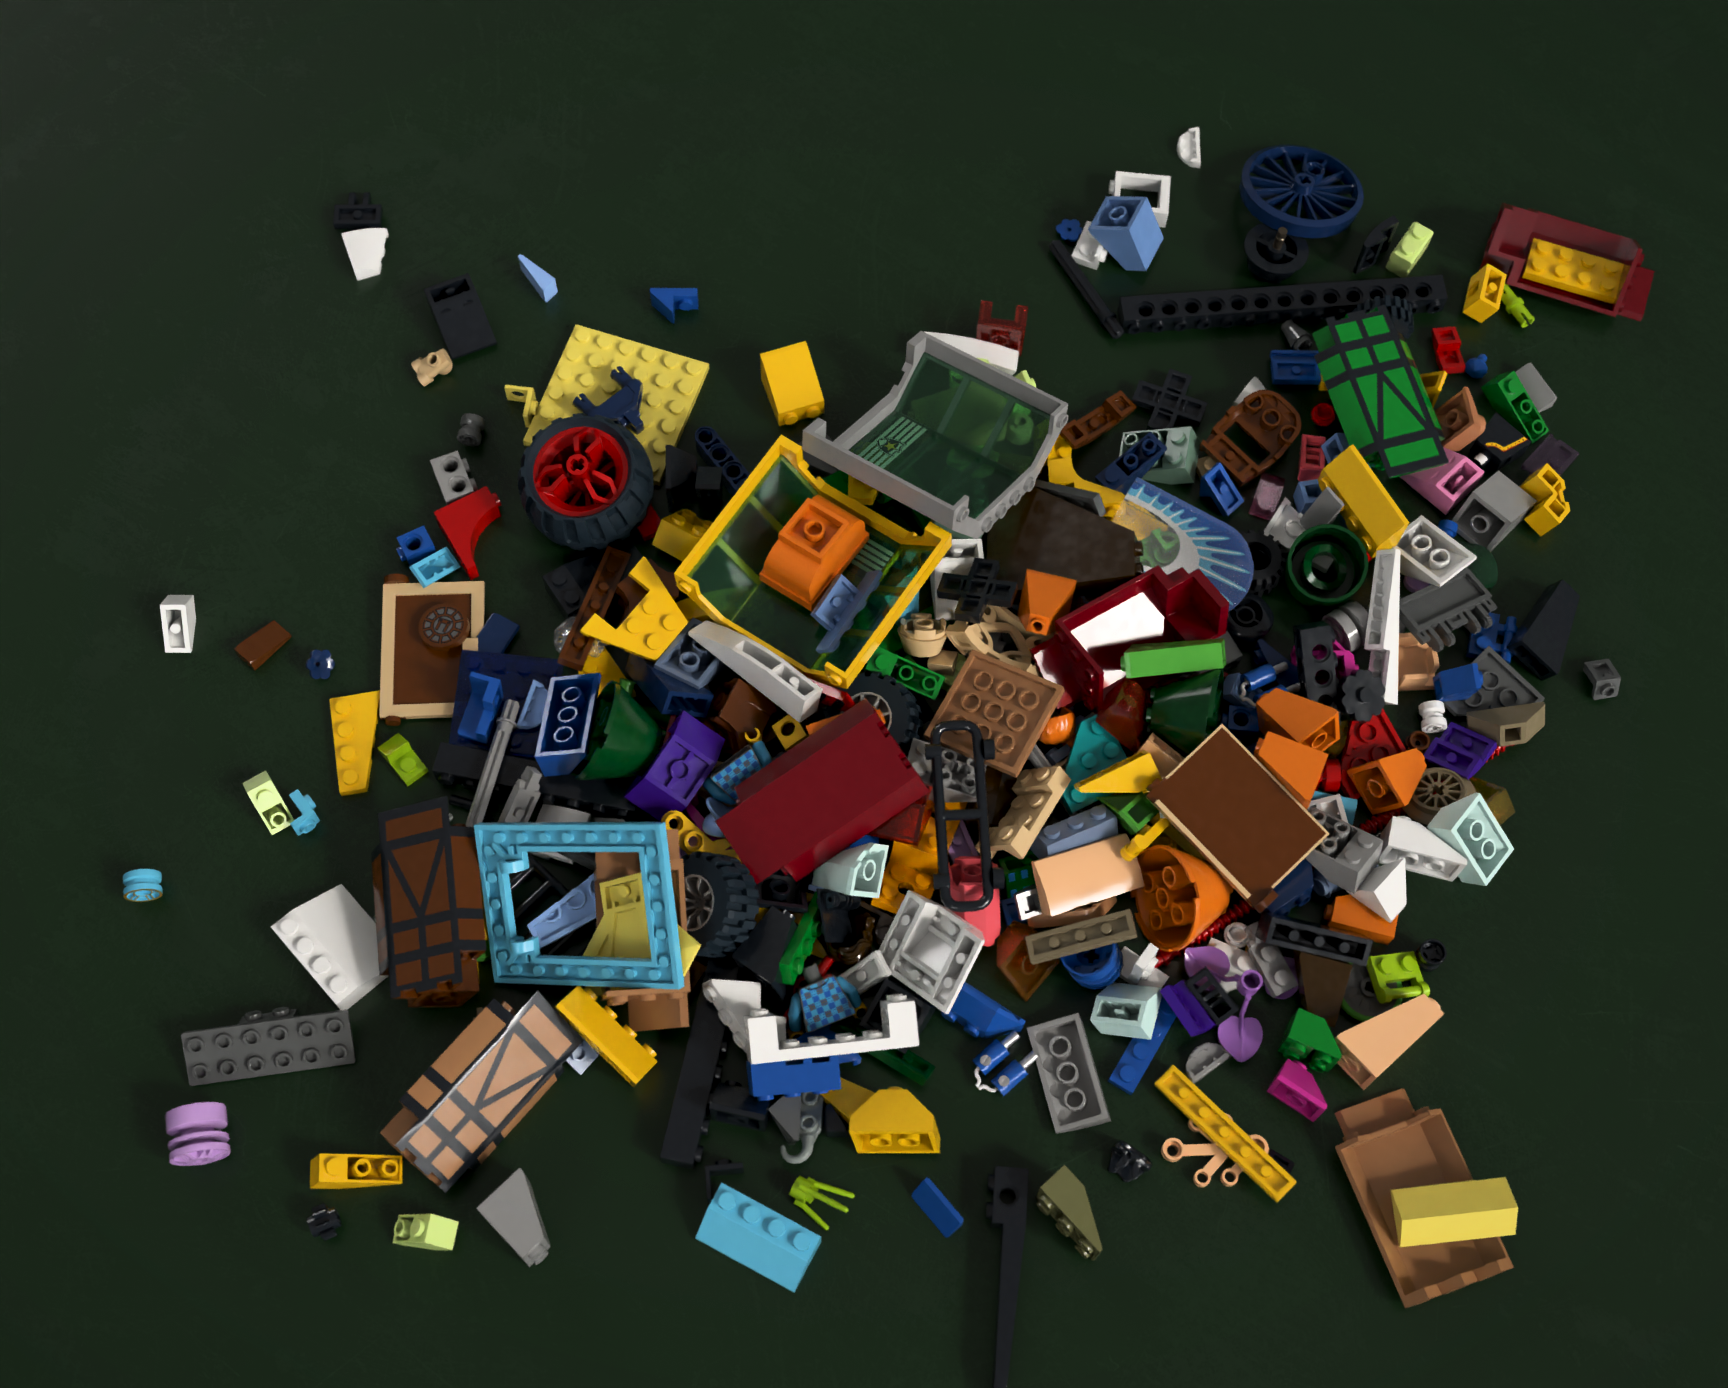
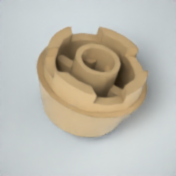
M913 613L911 614V619L908 620L901 618L900 626L897 630L904 652L920 658L938 655L947 638L944 632L946 630V620L944 618H941L939 621L932 619V614Z

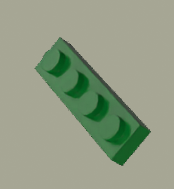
M817 892L813 895L808 905L807 913H804L779 962L783 984H794L797 976L803 971L807 956H810L816 938H819L821 935L822 920L816 903Z

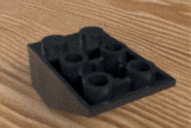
M468 273L424 289L428 306L452 360L497 344L477 291Z

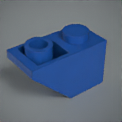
M1472 663L1436 674L1433 677L1436 700L1442 702L1467 700L1480 690L1483 685V674L1478 670V664Z

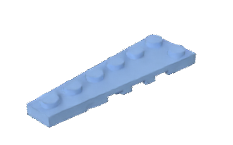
M594 873L527 925L532 936L538 937L540 950L596 919Z

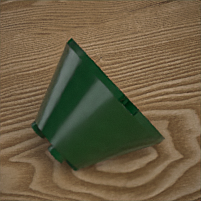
M1223 668L1212 669L1160 687H1152L1150 693L1152 706L1148 707L1146 712V722H1149L1146 737L1148 738L1153 732L1184 758L1191 754L1220 726V721H1217L1218 710L1223 702Z
M610 681L597 698L587 755L572 771V775L575 776L574 779L595 780L637 777L638 775L642 777L659 753V746L664 741L666 730L662 729L618 682Z

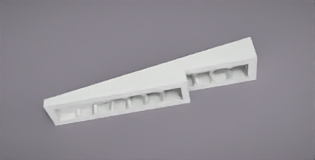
M1399 549L1376 551L1364 649L1371 651L1368 670L1372 672L1373 677H1380L1385 687V693L1382 696L1385 700V705H1398Z

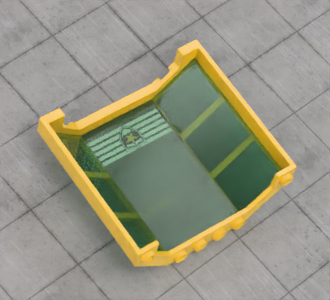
M780 435L674 572L676 586L683 593L687 594L716 624L736 631L763 645L787 661L807 678L828 686L848 689L952 546V534L932 522L927 524L922 536H917L915 532L905 530L830 486L820 476L815 478L807 470L810 465L803 458L802 446ZM817 494L863 520L865 529L869 532L868 542L842 575L857 588L867 572L875 570L883 572L879 580V586L870 593L866 599V606L856 614L852 627L844 632L840 638L841 642L838 648L833 652L819 654L815 650L828 630L810 615V610L759 580V573L763 570L764 562L778 540V533L807 498L812 499Z

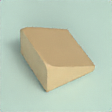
M941 650L938 655L929 657L927 662L928 669L938 674L954 676L958 652Z

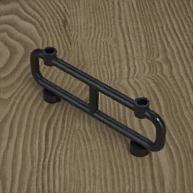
M943 721L937 724L931 731L930 744H925V759L931 760L938 860V873H933L934 890L939 889L942 903L951 911L975 912L989 906L993 899L994 889H1004L1005 887L1003 867L992 868L984 760H995L994 738L983 739L980 728L971 721ZM965 730L972 735L977 809L945 810L940 738L942 733L946 731ZM978 819L983 895L976 901H955L950 894L946 821Z

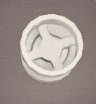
M1431 700L1419 704V714L1423 719L1421 721V730L1423 732L1439 733L1447 729V720L1443 717L1445 707L1442 701Z

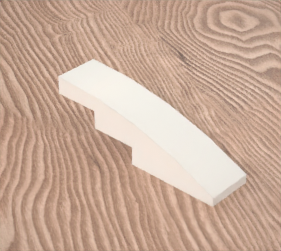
M925 332L975 358L987 359L989 365L1010 375H1013L1017 370L1019 351L974 338Z

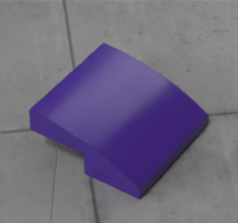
M1450 722L1440 738L1435 737L1424 753L1426 761L1441 768L1452 770L1469 780L1490 758L1497 748V743L1492 739Z
M1182 979L1174 986L1167 985L1160 990V993L1190 1036L1203 1034L1218 1026L1184 982L1186 980Z

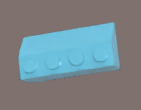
M723 1183L719 1186L708 1206L695 1237L698 1241L795 1293L821 1243V1236Z

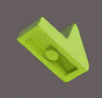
M399 733L377 747L378 751L407 787L429 772L424 763L412 750L409 742Z

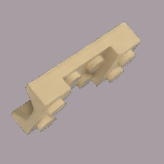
M1059 765L1025 769L1019 773L1017 781L1012 787L1017 797L1012 801L1005 817L1000 820L999 827L989 828L991 860L998 850H1005L1018 859L1025 857L1071 781L1070 777ZM978 842L975 848L980 853V844Z

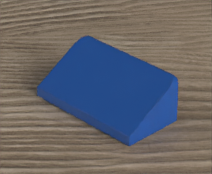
M926 1177L911 1196L939 1231L948 1238L962 1226L964 1219L935 1184Z

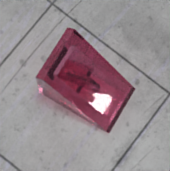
M1265 472L1261 474L1249 511L1250 515L1271 521L1284 488L1285 478Z

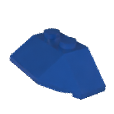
M964 982L949 1014L941 1011V1015L945 1019L953 1023L957 1021L964 1026L963 1029L973 1037L979 1036L982 1039L1008 1035L1013 1030L1019 1033L1024 1028L1026 1022L967 982Z

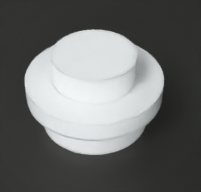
M1240 922L1228 925L1224 930L1225 942L1236 948L1245 947L1246 943L1250 941L1244 931L1247 926Z

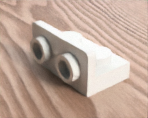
M1087 221L1073 251L1072 258L1077 264L1097 270L1099 263L1105 262L1108 251L1089 232L1088 228L1092 222Z

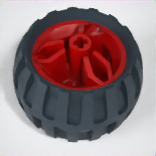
M585 413L573 414V417L564 419L560 417L551 421V425L544 430L540 429L533 436L532 444L530 447L527 446L521 458V468L518 472V489L521 503L533 525L548 539L561 546L567 545L574 550L588 551L589 548L603 550L612 543L619 540L621 542L631 536L633 528L635 526L639 527L647 515V508L651 505L653 498V471L644 447L623 425L616 424L610 418L601 415L591 417ZM603 462L608 463L601 470L597 471ZM574 493L576 494L569 504L564 502Z

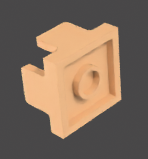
M1399 633L1398 691L1434 690L1433 677L1439 668L1437 652L1432 650L1427 643L1421 645L1412 633Z

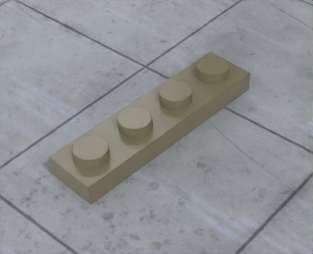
M1130 909L1025 936L1030 962L1034 965L1137 938V932Z

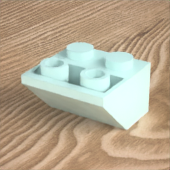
M1114 982L1096 996L1090 1021L1101 1034L1151 1040L1162 998L1160 993L1162 988Z

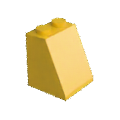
M806 341L760 354L761 381L779 426L785 424L792 425L799 420L816 418L824 413V398Z

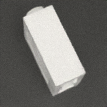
M1116 171L1114 180H1110L1108 194L1120 196V189L1158 192L1157 208H1151L1159 227L1166 226L1169 214L1171 176Z

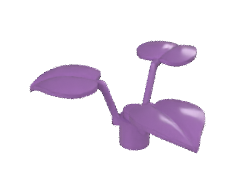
M1212 946L1186 948L1184 952V965L1189 978L1206 966L1219 983H1221V980L1224 982H1237L1238 992L1245 996L1239 1017L1230 1016L1218 1027L1217 1035L1222 1047L1238 1062L1250 1059L1261 1045L1263 1030L1256 1018H1244L1251 996L1261 986L1265 985L1258 970H1247L1241 976L1236 974L1226 977L1225 975L1230 970V961L1222 950ZM1284 957L1297 981L1294 958ZM1205 976L1195 985L1200 987L1209 979ZM1212 984L1205 990L1212 991L1215 987ZM1265 985L1266 992L1271 996L1269 990ZM1298 986L1275 998L1287 999L1298 990Z

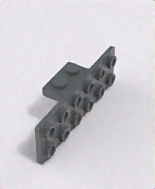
M279 1007L270 1013L263 1014L261 1011H251L246 1013L236 1025L186 1031L181 1034L190 1086L352 1064L356 1061L349 1011L347 1009L301 1016L298 1015V1009L289 1010V1007Z

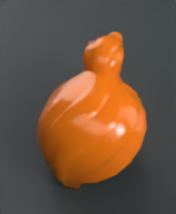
M1062 707L1058 716L1049 719L1038 740L1046 745L1062 744L1064 746L1068 744L1071 748L1076 736L1074 733L1076 728L1074 713Z

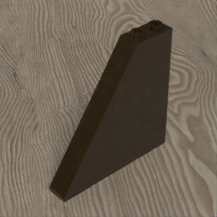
M995 470L993 476L989 477L988 506L1015 480ZM1033 487L1030 492H1026L1016 505H1012L1007 510L1005 516L1002 519L999 518L988 532L987 559L998 560L1000 564L996 580L1017 582L1018 591L1013 604H1020L1027 569L1077 580L1074 596L1109 592L1144 573L1143 564L1140 562V556L1144 555L1143 543L1137 540L1134 531L1036 487Z

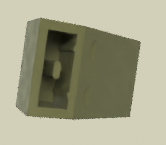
M1064 1165L1039 1188L1035 1199L1038 1201L1036 1205L1044 1215L1048 1216L1050 1214L1057 1222L1055 1226L1065 1237L1070 1236L1077 1243L1075 1248L1085 1259L1089 1257L1094 1261L1103 1249L1084 1185Z

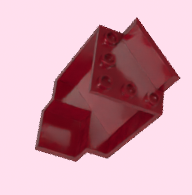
M1502 202L1496 221L1492 224V232L1488 238L1484 251L1485 255L1479 270L1486 264H1490L1507 274L1505 282L1508 285L1613 317L1620 315L1641 322L1655 271L1641 267L1645 254L1642 253L1643 249L1636 240L1531 208L1526 210ZM1533 238L1623 263L1622 276L1614 303H1606L1522 278Z
M1157 565L1055 621L1054 637L1030 649V652L1041 677L1064 686L1065 692L1055 708L1058 714L1062 707L1068 709L1083 701L1087 710H1092L1095 715L1101 712L1106 714L1178 674L1126 678V671L1121 670V656H1124V652L1132 644L1216 639L1226 633L1229 602L1199 568L1188 574L1181 567L1167 575Z

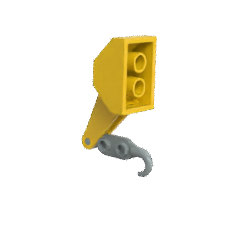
M840 1077L841 1089L828 1090V1093L824 1094L801 1093L799 1135L802 1141V1150L798 1155H790L787 1153L785 1145L780 1147L781 1155L788 1163H802L810 1157L813 1144L822 1129L824 1102L831 1104L836 1113L849 1124V1133L857 1153H940L941 1137L934 1115L907 1089L892 1086L887 1089H879L875 1093Z

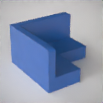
M471 671L469 679L472 693L460 723L458 735L487 744L504 698L501 680Z

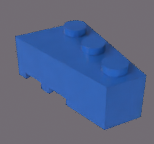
M838 1055L751 1064L749 1061H746L749 1095L757 1097V1101L772 1100L774 1095L784 1094L786 1098L801 1096V1093L804 1092L824 1094L828 1093V1090L841 1089Z

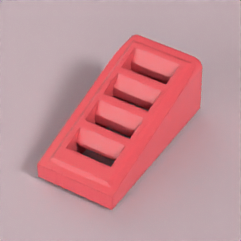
M1302 434L1298 481L1319 478L1322 469L1325 467V455L1321 445L1326 442V437ZM1306 445L1317 446L1320 448L1306 447Z

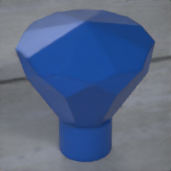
M1479 354L1478 357L1469 359L1465 363L1466 373L1472 378H1482L1487 373L1488 367L1485 363L1487 356Z

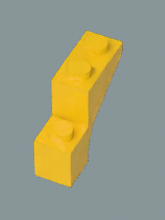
M1072 457L1047 460L1050 483L1099 493L1106 510L1103 517H1118L1127 514L1125 495L1122 492L1079 477L1073 468Z

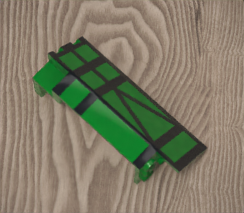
M1386 305L1377 306L1365 313V310L1347 313L1344 318L1337 321L1334 316L1325 318L1328 326L1312 333L1319 353L1314 355L1349 446L1354 444L1370 467L1378 470L1381 469V471L1386 470L1388 478H1395L1449 463L1441 444L1445 436L1405 337L1402 333L1395 330Z

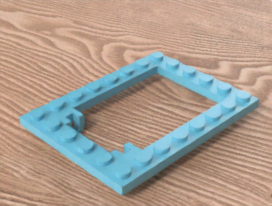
M665 822L478 823L474 825L494 983L678 990L685 986ZM528 852H639L651 958L540 955L538 937L532 936L524 940V936H517L509 873H516L529 868Z

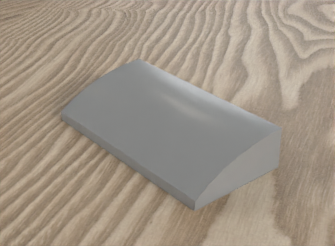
M1076 1013L1028 1027L1027 1031L1032 1049L1039 1057L1036 1059V1064L1056 1134L1110 1122L1111 1119L1080 1014Z

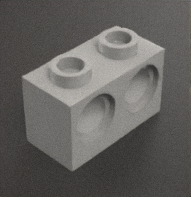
M458 451L430 460L446 505L478 490L474 478H468L467 473L471 471L466 458L461 459ZM458 489H464L461 492H455Z

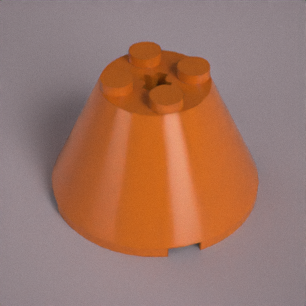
M1163 844L1147 847L1137 856L1145 886L1130 891L1131 898L1135 897L1138 913H1134L1145 937L1160 950L1166 952L1182 950L1217 918L1226 913L1230 894L1234 888L1208 861Z

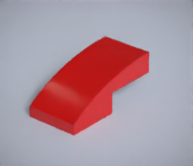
M1456 327L1432 328V341L1439 371H1446L1447 374L1464 373L1466 365L1459 350L1461 340Z

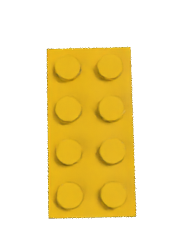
M1533 238L1522 278L1613 304L1617 296L1624 264Z

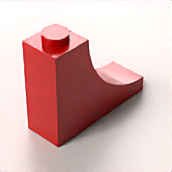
M487 486L433 512L438 526L470 580L479 577L474 561V552L478 538L491 522L501 517L499 507L502 506L501 501L495 492L491 494Z

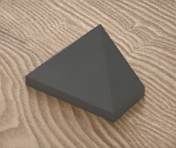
M784 1095L768 1111L788 1145H795L799 1141L801 1096L786 1098Z

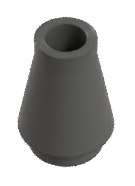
M1287 320L1282 324L1281 330L1284 332L1292 350H1309L1313 341L1309 333L1296 325L1292 320Z

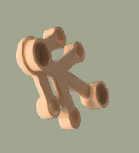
M1189 1119V1129L1193 1132H1200L1212 1144H1183L1177 1138H1169L1162 1145L1161 1154L1169 1162H1176L1182 1156H1213L1203 1169L1197 1170L1193 1175L1194 1184L1202 1188L1210 1183L1211 1176L1228 1156L1198 1127H1195ZM1257 1134L1248 1135L1268 1154L1269 1146L1262 1136ZM1174 1147L1177 1154L1175 1156L1169 1155L1167 1148ZM1234 1164L1232 1168L1225 1169L1220 1176L1222 1184L1227 1187L1235 1185L1243 1170L1237 1164ZM1226 1173H1231L1234 1176L1233 1182H1228L1225 1179ZM1204 1174L1207 1181L1205 1183L1199 1182L1197 1175Z

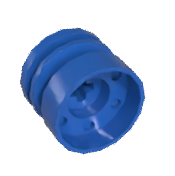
M1117 943L1060 958L1072 978L1082 987L1091 990L1103 989L1113 984L1120 976L1123 968V954Z

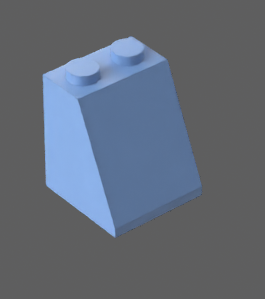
M1106 196L1088 228L1093 237L1125 270L1146 271L1164 239L1147 197Z

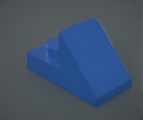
M650 288L652 306L672 324H674L675 309L685 311L698 309L697 288Z
M1217 462L1201 477L1200 497H1211L1222 516H1229L1244 502L1221 462Z

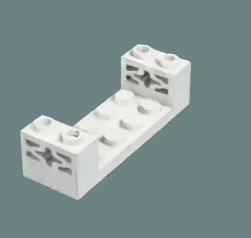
M903 994L886 995L887 1000L880 1001L883 1032H879V1030L862 1031L863 1036L855 1037L852 1033L835 1034V1039L827 1040L824 1036L808 1037V1042L800 1043L797 1039L780 1040L781 1045H778L776 1016L769 1013L766 1008L750 1010V1015L744 1016L748 1061L751 1064L919 1046L915 1001L908 999L907 995Z

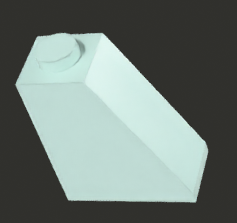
M867 843L841 851L813 870L812 885L851 896L879 898L889 845Z

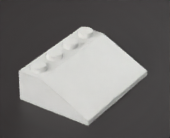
M342 884L294 908L271 926L277 936L340 1010H348L388 977L379 976L376 923Z

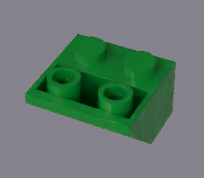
M1298 1008L1288 1021L1277 1050L1283 1053L1285 1058L1291 1061L1300 1060L1309 1064L1312 1070L1321 1073L1329 1072L1342 1056L1326 1020L1301 1008Z

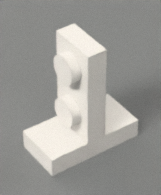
M1149 943L1141 956L1126 946L1121 950L1123 954V968L1119 977L1127 983L1162 988L1169 978L1165 973L1155 968L1159 961L1155 957L1159 948Z

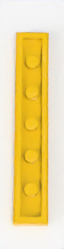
M1174 1064L1154 1083V1086L1276 1203L1297 1183L1291 1175Z

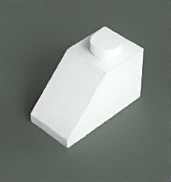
M168 595L160 604L165 653H191L196 624L194 595Z

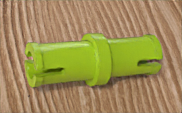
M1504 284V292L1506 294L1502 293L1501 301L1506 306V311L1516 318L1522 328L1527 327L1528 324L1524 317L1530 324L1534 321L1535 317L1523 305L1524 301L1522 298L1517 297L1508 284Z

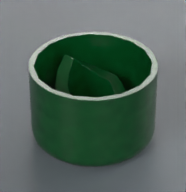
M1334 524L1317 525L1300 534L1292 544L1286 556L1285 569L1283 571L1284 580L1290 593L1300 603L1314 609L1336 608L1349 601L1363 584L1368 571V556L1361 540L1350 530ZM1326 555L1336 561L1339 567V574L1333 582H1322L1313 575L1311 567L1312 560L1315 557Z

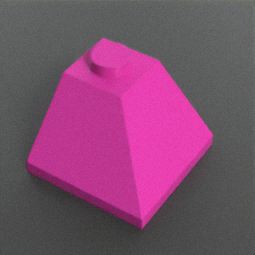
M1287 1059L1267 1089L1268 1093L1312 1122L1328 1106L1313 1075L1307 1071V1067L1297 1060L1291 1061Z

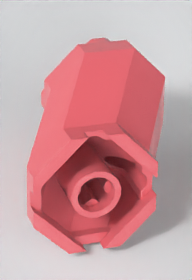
M959 856L954 859V864L951 866L949 862L950 894L952 899L955 901L979 900L983 895L980 856ZM992 862V868H998V864ZM994 889L991 903L983 910L975 912L952 911L983 932L985 939L983 946L989 947L995 944V939L1000 936L1001 929L1000 889Z

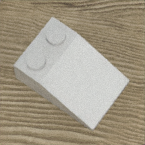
M1422 515L1407 526L1397 546L1391 548L1400 550V573L1438 587L1444 585L1477 558L1476 555Z
M1393 816L1380 834V839L1384 840L1380 864L1385 865L1405 858L1406 870L1451 882L1467 865L1468 860L1422 824L1412 821L1409 817Z

